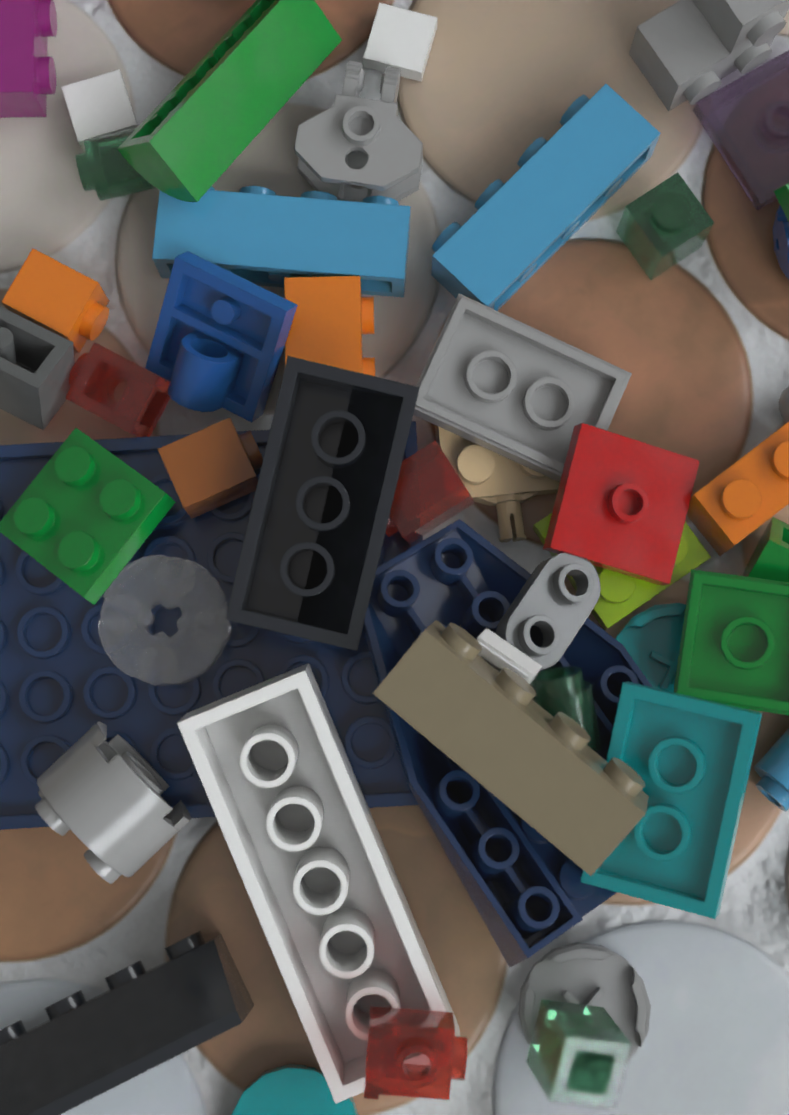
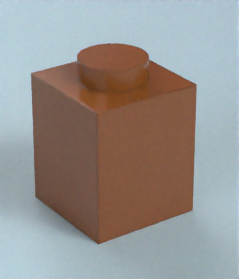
M230 417L158 449L182 506L191 519L256 491L258 478L254 471L262 467V455L251 431L249 430L238 435Z

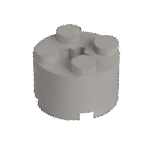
M98 721L37 778V784L40 789L38 794L41 800L35 805V809L42 819L58 834L64 836L71 830L89 848L84 853L88 864L100 877L112 884L121 875L131 877L191 820V815L181 800L173 808L166 803L160 796L169 787L165 780L119 734L109 743L105 741L107 739V725Z

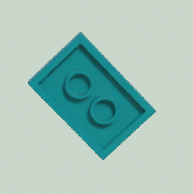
M623 682L606 761L609 762L613 757H616L630 766L643 779L645 786L642 791L649 796L647 810L643 818L592 876L583 870L581 882L716 919L721 908L762 713L641 684Z

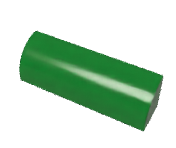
M256 0L117 150L136 172L160 191L182 201L198 202L337 47L342 39L315 0Z

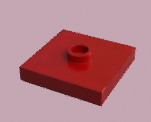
M585 423L575 425L543 550L556 554L568 553L587 559L592 565L660 586L669 585L700 461Z

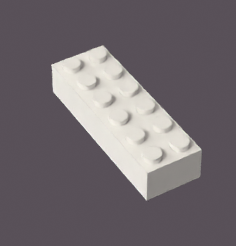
M309 663L186 713L177 722L335 1104L463 1052L458 1022Z

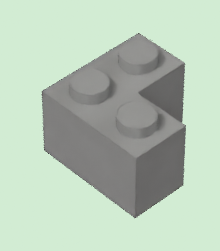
M680 0L637 26L629 55L668 111L688 100L690 105H695L714 93L721 85L722 78L737 69L741 74H746L762 64L771 55L772 49L770 46L775 36L786 25L784 18L789 9V0Z

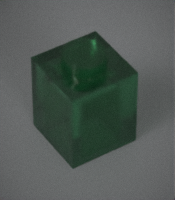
M677 172L628 204L624 209L616 232L647 276L652 280L700 249L714 225V221Z
M541 999L526 1062L550 1101L615 1108L631 1043L604 1007Z

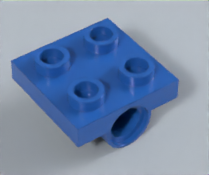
M189 251L176 256L145 369L170 381L168 395L179 405L200 412H213L224 408L252 423L264 413L298 305Z

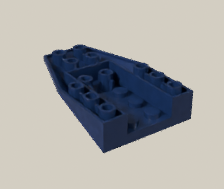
M460 519L379 566L376 570L363 625L379 685L422 632L436 620L444 627L454 623L466 630L475 639L486 628L496 633L499 621L531 574ZM589 618L586 619L561 659L553 666L540 670L531 683L536 692L532 700L553 717L558 712H561L577 722L591 738L587 745L605 760H607L623 682H632L652 687V685L625 647ZM532 625L530 638L536 646L541 647L543 643L542 632L539 628ZM385 704L408 787L509 967L534 955L582 921L583 916L617 893L582 883V868Z

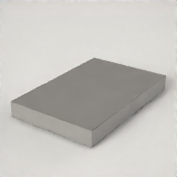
M458 294L416 385L420 388L413 415L560 482L574 426L585 423L608 430L632 373L462 294Z

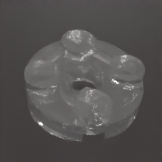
M165 555L142 557L126 565L103 595L105 600L101 607V620L98 618V634L107 656L125 674L154 686L180 685L200 677L217 662L230 639L231 623L229 620H225L229 605L226 594L207 569L191 560H185L180 557H166ZM162 604L168 610H172L177 606L180 608L182 616L176 622L179 630L173 636L169 637L164 632H159L154 636L150 633L148 626L155 621L151 610L156 605Z

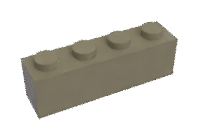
M437 620L434 621L422 632L373 694L586 873L592 876L646 814L649 796L642 791L645 782L622 760L613 757L607 762L587 745L591 740L590 736L572 718L561 712H558L553 717L532 700L536 692L519 674L507 667H504L499 672L478 654L482 651V646L466 630L454 623L444 627Z

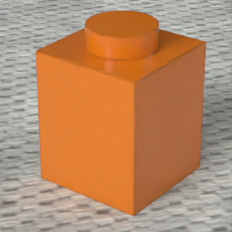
M32 248L1 301L7 310L72 341L74 351L78 353L81 352L87 339L94 341L100 335L109 317V308L106 307L109 299L99 282Z

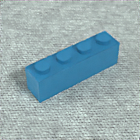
M607 84L591 99L585 94L581 95L565 111L560 119L562 127L548 141L541 136L525 150L517 163L520 169L506 183L497 179L485 189L474 206L478 211L463 226L458 222H454L439 235L431 248L435 252L432 255L431 275L456 299L458 294H462L498 311L652 157L661 133Z
M211 186L198 202L182 201L159 191L152 259L161 278L169 279L175 257L189 251L258 286L284 288V278L360 276L362 294L404 298L411 206L399 205V202L395 199L385 196H369L364 198L362 202L341 201L335 195L322 191H307L302 193L301 197L279 196L273 190L260 186H245L239 192L217 191Z

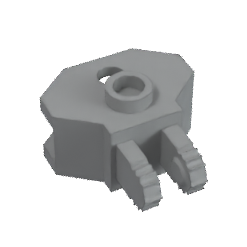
M348 61L342 95H335L334 106L298 125L294 147L295 154L299 157L298 172L316 191L333 194L341 201L362 202L364 198L369 196H385L399 201L419 190L423 143L398 118L397 96L400 83V68L386 66L385 73L382 74L381 98L380 100L359 97L364 84L365 72L363 70V63ZM349 184H351V185H358V186H364V187L357 189V188L351 187Z

